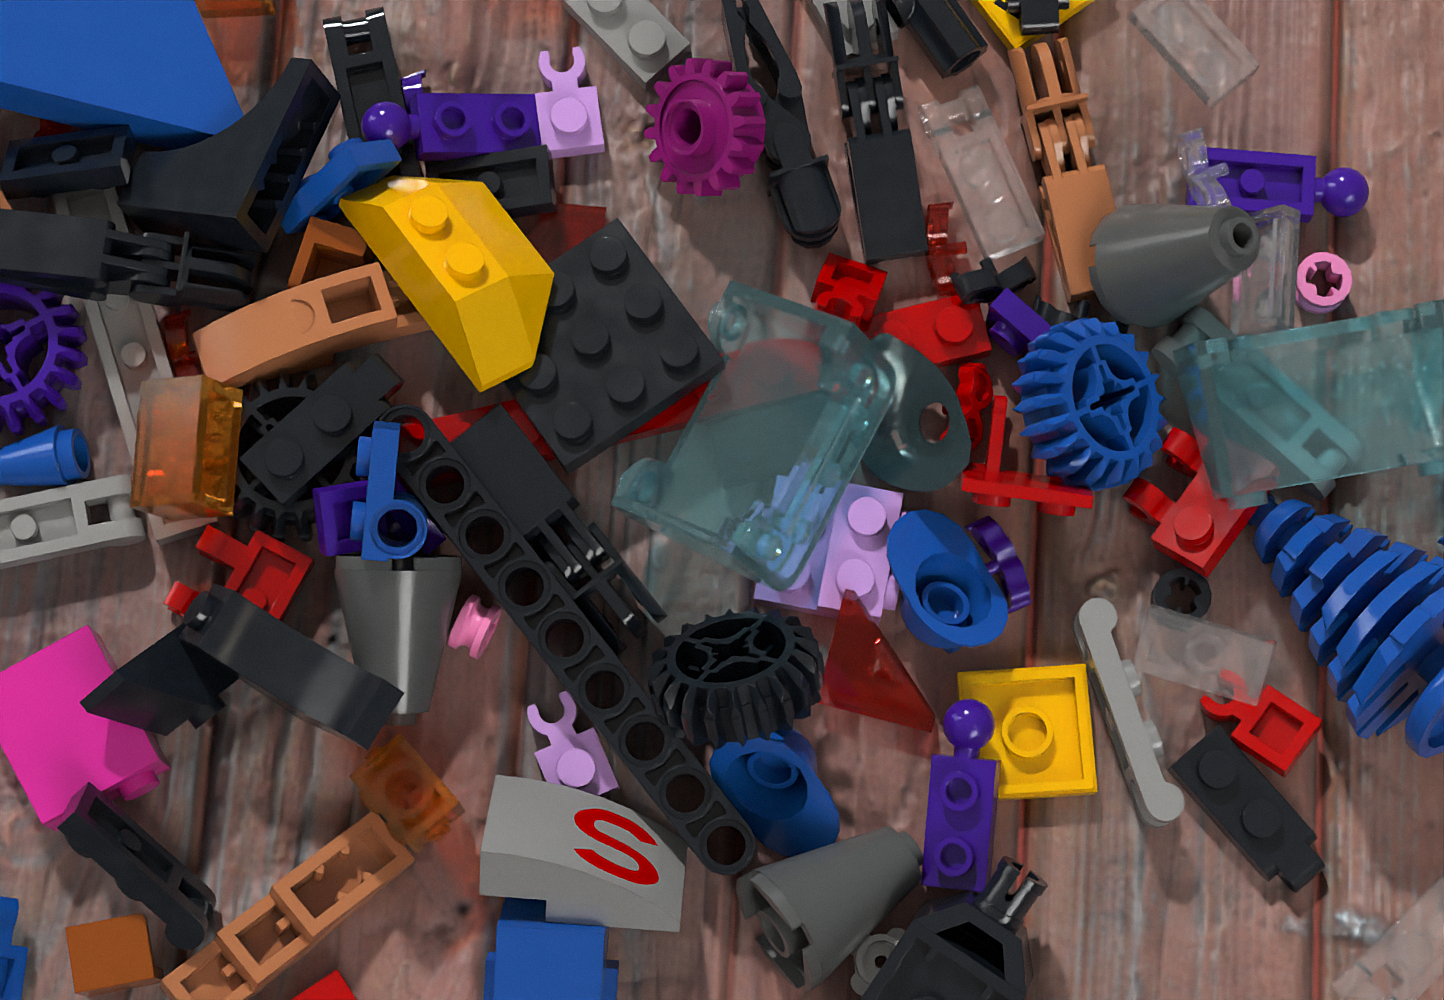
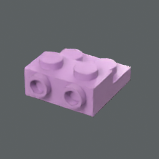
M777 475L753 603L879 626L882 609L895 611L900 587L892 571H890L886 553L887 536L894 522L910 512L901 509L904 493L840 482V487Z

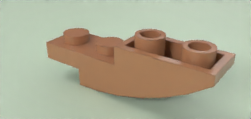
M376 262L322 277L247 305L193 332L192 341L209 394L254 384L256 379L266 381L278 378L281 371L294 374L331 365L334 353L432 329L388 271L382 272L380 263Z

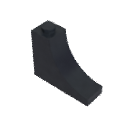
M291 58L284 72L265 97L228 128L210 138L184 148L160 152L142 151L129 177L128 184L125 185L119 197L117 205L144 233L184 237L185 232H190L189 242L267 253L339 103L341 95L312 59Z
M214 583L210 591L201 592L191 602L185 612L183 623L186 627L178 637L180 640L300 720L366 750L369 749L404 692L385 679L329 651L232 589Z

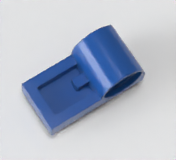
M374 421L372 437L359 436L356 475L368 476L366 502L353 501L350 541L363 542L362 560L388 562V559L407 558L415 554L426 540L428 517L424 505L412 494L395 491L401 423ZM393 509H402L409 512L416 520V531L405 540L396 541L389 539L382 533L379 527V520L383 514Z

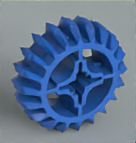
M1096 317L1090 319L1080 318L1072 322L1065 321L1051 326L1049 331L1043 332L1034 341L1028 343L1029 353L1017 361L1022 376L1011 384L1021 395V402L1012 410L1023 415L1026 427L1019 435L1031 438L1034 444L1031 458L1046 459L1047 476L1062 477V481L1076 487L1089 486L1093 491H1101L1127 484L1131 479L1137 478L1139 473H1142L1145 468L1153 465L1152 455L1163 447L1158 432L1168 425L1166 419L1159 413V406L1167 399L1157 394L1155 381L1160 374L1150 373L1146 365L1149 352L1135 350L1134 334L1120 333L1116 322H1099Z

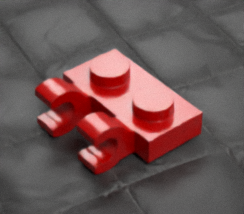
M1173 427L1163 440V447L1160 450L1169 454L1165 460L1168 466L1183 475L1193 478L1189 486L1175 503L1152 483L1137 477L1122 497L1125 501L1132 504V507L1129 509L1130 514L1142 522L1157 528L1150 537L1155 549L1208 578L1280 479L1276 466L1224 438L1212 453L1190 434Z
M207 525L195 546L196 549L200 550V555L233 570L224 587L236 591L282 622L315 564L313 558L260 530L255 531L247 546L222 531ZM175 581L163 604L168 606V610L184 618L189 605L200 593Z

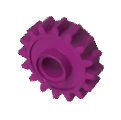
M686 59V65L670 66L668 71L671 82L657 81L654 88L660 97V101L658 104H647L645 110L650 116L655 118L654 127H649L644 131V137L655 139L657 145L649 155L650 162H664L665 166L660 179L663 182H677L676 190L679 194H695L696 197L722 196L723 190L739 189V178L745 174H753L755 171L754 164L764 148L766 118L760 101V93L755 92L748 83L749 75L746 72L732 71V62L728 60Z

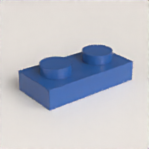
M352 138L334 147L328 154L330 161L317 173L302 179L281 223L286 234L305 232L310 216L336 223L345 215L339 208L341 198L380 182L402 161L392 140L363 142L361 138Z

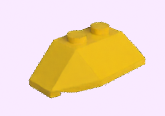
M392 175L340 199L339 208L480 393L533 367L554 272L483 182Z

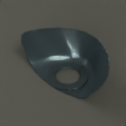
M889 333L877 334L868 345L861 363L853 398L852 424L855 442L861 458L875 476L892 486L920 492H932L941 489L953 482L969 465L972 444L959 399L940 369L922 353ZM932 403L942 404L949 415L948 431L943 439L936 443L927 441L922 435L920 428L922 413ZM905 443L907 444L906 447L902 448L901 450L898 449L901 445Z

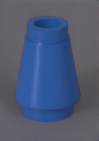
M60 424L0 448V487L7 485L63 487L75 484L78 479L87 478L90 473L91 462L88 444L83 432L79 428L67 430L64 425Z

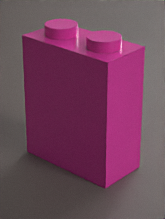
M88 624L0 672V745L42 825L55 832L58 831L57 826L71 797L88 782L92 783L111 801L121 795L125 801H130L158 786L160 781L157 775L170 769L152 732L87 713L79 703L118 669L101 636Z

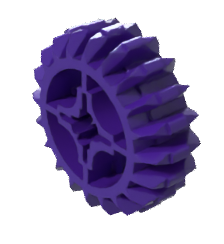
M0 283V311L20 310L36 316L28 322L21 318L9 324H0V342L6 344L5 350L8 354L6 359L13 370L10 373L0 362V381L7 383L13 391L11 394L0 396V433L6 421L7 426L15 436H23L25 431L24 419L27 417H31L39 427H47L48 417L42 410L51 403L57 410H67L68 403L61 396L60 391L63 388L69 390L81 389V380L69 370L88 365L86 354L76 349V347L87 341V333L81 326L73 325L78 319L79 313L72 304H62L64 295ZM48 342L45 362L39 373L31 381L29 365L35 356L45 350L43 344Z

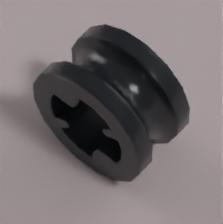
M1179 567L1169 570L1156 582L1151 592L1150 606L1153 615L1161 624L1171 629H1185L1194 626L1207 613L1211 605L1212 592L1207 580L1202 575L1190 568ZM1180 583L1181 591L1186 586H1189L1195 592L1196 597L1189 604L1192 613L1181 614L1180 606L1175 611H1172L1166 605L1165 600L1172 593L1170 584Z

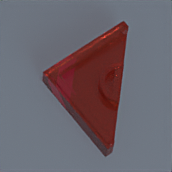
M845 588L825 665V673L823 674L825 685L821 688L822 700L818 703L932 733L936 714L854 590Z

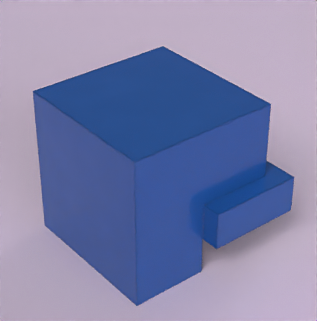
M505 897L497 923L495 952H488L486 958L484 1000H617L619 960H606L609 927L546 922V900Z

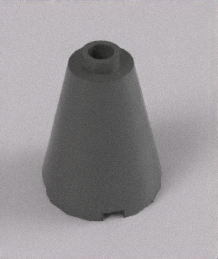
M1126 205L1104 216L1092 233L1089 247L1095 245L1096 247L1095 266L1088 267L1090 282L1100 304L1117 321L1126 325L1136 324L1145 328L1161 327L1180 317L1249 268L1259 254V232L1251 216L1244 210L1234 206Z
M361 554L335 555V568H333L353 663L385 679L404 692L384 725H416V713H425L430 710L463 572L462 556L413 554L407 558L388 559V562L362 560Z
M885 826L750 870L747 874L737 879L736 893L745 920L754 914L757 915L764 933L755 939L775 969L793 987L799 989L806 985V991H810L820 985L921 881L920 866L924 864V858L919 846L907 832L902 831L898 833L893 828Z

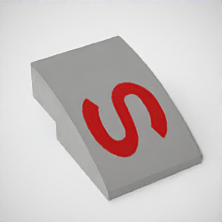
M495 775L480 850L479 895L546 900V922L679 932L688 845L683 839L657 822L603 797L568 786L540 780Z

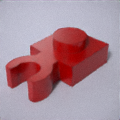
M829 252L816 280L810 302L815 303L810 320L811 325L820 328L823 320L833 319L845 325L844 337L851 339L856 336L861 319L871 320L888 272Z
M1223 668L1219 674V682L1233 691L1235 694L1234 698L1229 703L1219 704L1213 701L1212 698L1203 695L1200 699L1201 711L1215 722L1228 723L1233 721L1238 726L1231 734L1232 741L1240 749L1285 778L1322 728V719L1270 685H1267L1260 696L1255 698L1248 693L1245 680L1237 672Z

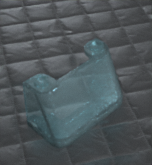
M730 280L720 301L713 306L708 318L711 343L723 356L726 369L713 377L709 382L667 463H662L650 457L637 461L623 473L619 481L618 490L610 504L626 517L754 582L780 592L791 587L801 575L889 408L896 388V370L892 363L854 322Z
M1444 299L1418 303L1414 305V309L1405 308L1390 312L1387 310L1368 316L1253 336H1250V334L1237 336L1228 341L1226 337L1193 342L1173 351L1177 378L1214 500L1227 498L1229 511L1269 504L1266 492L1268 490L1417 464L1419 477L1444 473Z

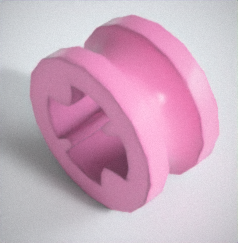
M1328 252L1314 253L1306 257L1293 274L1290 284L1292 297L1297 305L1306 312L1327 314L1337 309L1350 292L1352 285L1351 270L1346 262L1335 254ZM1317 270L1325 271L1326 281L1336 283L1337 289L1331 287L1325 297L1317 295L1316 285L1306 283V278L1311 280Z
M472 594L465 602L454 623L448 639V646L455 650L459 646H466L470 650L469 656L478 660L494 635L503 609L495 604L491 608H485L480 603L481 598Z

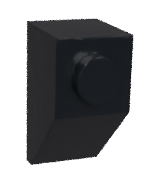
M182 623L117 669L79 703L87 713L168 736L187 720L195 729H198L226 706L219 695L239 678L180 640L178 637L186 627Z

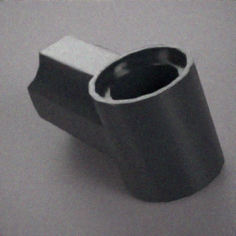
M886 0L887 10L897 27L902 29L906 26L942 79L958 75L972 66L980 56L986 53L987 42L957 0Z

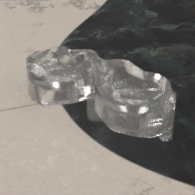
M1204 126L1179 134L1178 154L1182 173L1188 181L1192 198L1198 205L1232 206L1224 188L1216 180V178L1229 174L1227 164L1224 162L1208 168L1207 148L1203 135Z

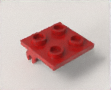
M994 395L985 464L969 462V465L958 475L961 491L973 493L972 502L993 507H1010L1011 498L1031 500L1037 502V511L1058 516H1075L1076 507L1092 509L1094 495L1089 486L1076 487L1062 481V477L1043 476L1000 470L1008 398L1007 396Z

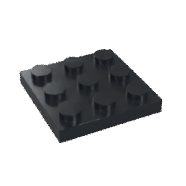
M618 218L548 264L554 272V278L533 367L501 382L567 475L726 369L722 356Z

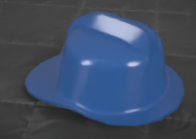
M926 509L910 511L895 521L887 536L886 556L893 576L902 590L900 599L901 616L907 629L918 640L931 647L942 648L948 654L960 650L963 646L972 648L987 645L1000 636L1008 620L1007 601L1000 587L989 573L973 542L961 526L944 514Z
M795 729L791 731L776 730L770 734L769 741L759 737L748 740L744 747L739 742H727L722 748L714 749L709 761L711 778L764 846L782 856L793 857L835 843L840 832L839 812L831 795L817 777L816 752L809 740Z

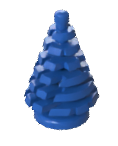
M1269 493L1247 523L1249 526L1254 525L1257 528L1252 544L1263 564L1274 563L1270 578L1282 598L1292 596L1289 612L1300 632H1309L1308 647L1320 667H1328L1327 682L1337 700L1346 703V716L1358 737L1368 739L1376 732L1378 737L1408 717L1405 724V741L1407 745L1424 758H1430L1444 751V559L1435 556L1430 562H1427L1428 555L1425 554L1427 551L1396 541L1389 548L1391 540L1387 539L1389 536L1369 528H1356L1351 533L1353 525L1349 524L1350 520L1335 514L1315 516L1316 510L1312 509L1313 505L1297 499L1286 500L1278 505L1275 502V497Z

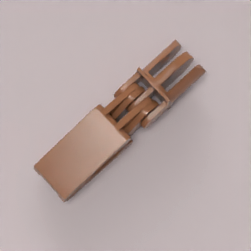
M1067 37L1055 40L1054 44L1055 61L1063 94L1061 93L1049 46L1046 42L1031 45L1032 73L1039 100H1036L1024 50L1022 47L1010 49L1007 52L1023 112L1019 123L1024 128L1032 160H1040L1046 175L1042 177V185L1037 187L1066 302L1070 303L1095 297L1097 295L1090 282L1088 268L1095 266L1096 245L1089 247L1091 236L1102 218L1116 209L1105 165L1091 166L1089 149L1095 148V135L1086 102L1088 93L1081 94ZM1063 155H1066L1072 171H1065Z

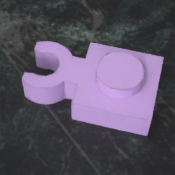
M580 46L572 47L574 64L566 72H557L551 67L548 51H541L538 63L541 78L545 85L553 90L535 93L541 144H547L552 153V159L605 152L597 87L578 88L586 75L585 56Z
M563 691L559 693L561 704L564 707V715L556 723L543 721L535 704L527 707L528 719L533 730L538 735L549 739L551 746L534 752L546 782L568 786L600 797L620 790L594 727L576 735L574 726L577 721V708L568 692Z

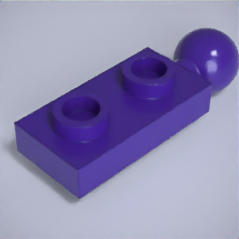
M416 93L409 102L411 114H408L404 108L396 103L384 101L372 105L365 112L361 121V131L366 142L391 139L398 150L408 140H414L416 161H446L541 145L535 94Z
M1191 146L1188 153L1185 205L1234 206L1247 212L1253 219L1309 223L1314 216V202L1321 203L1324 209L1334 216L1349 217L1355 215L1367 203L1369 186L1365 177L1360 172L1348 167L1336 168L1328 172L1324 178L1315 177L1316 156Z
M963 699L950 706L943 720L944 734L947 740L954 746V754H933L931 758L921 885L980 892L983 891L991 879L1001 760L979 758L980 748L988 744L995 731L993 713L988 706L978 700Z

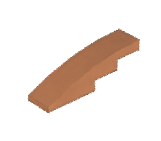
M372 810L272 885L269 894L218 931L211 943L164 977L159 987L170 1000H249L358 911L409 867L415 858L377 812Z

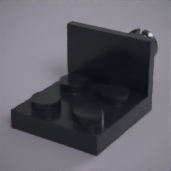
M1003 856L997 865V870L983 891H980L978 895L973 891H967L924 901L909 927L860 1000H1024L1034 972L1027 928L1022 924L1024 923V917L1038 896H1041L1048 887L1047 883L1030 870L1017 891L1013 894L1009 893L1008 890L1019 876L1020 870L1024 865L1008 856Z

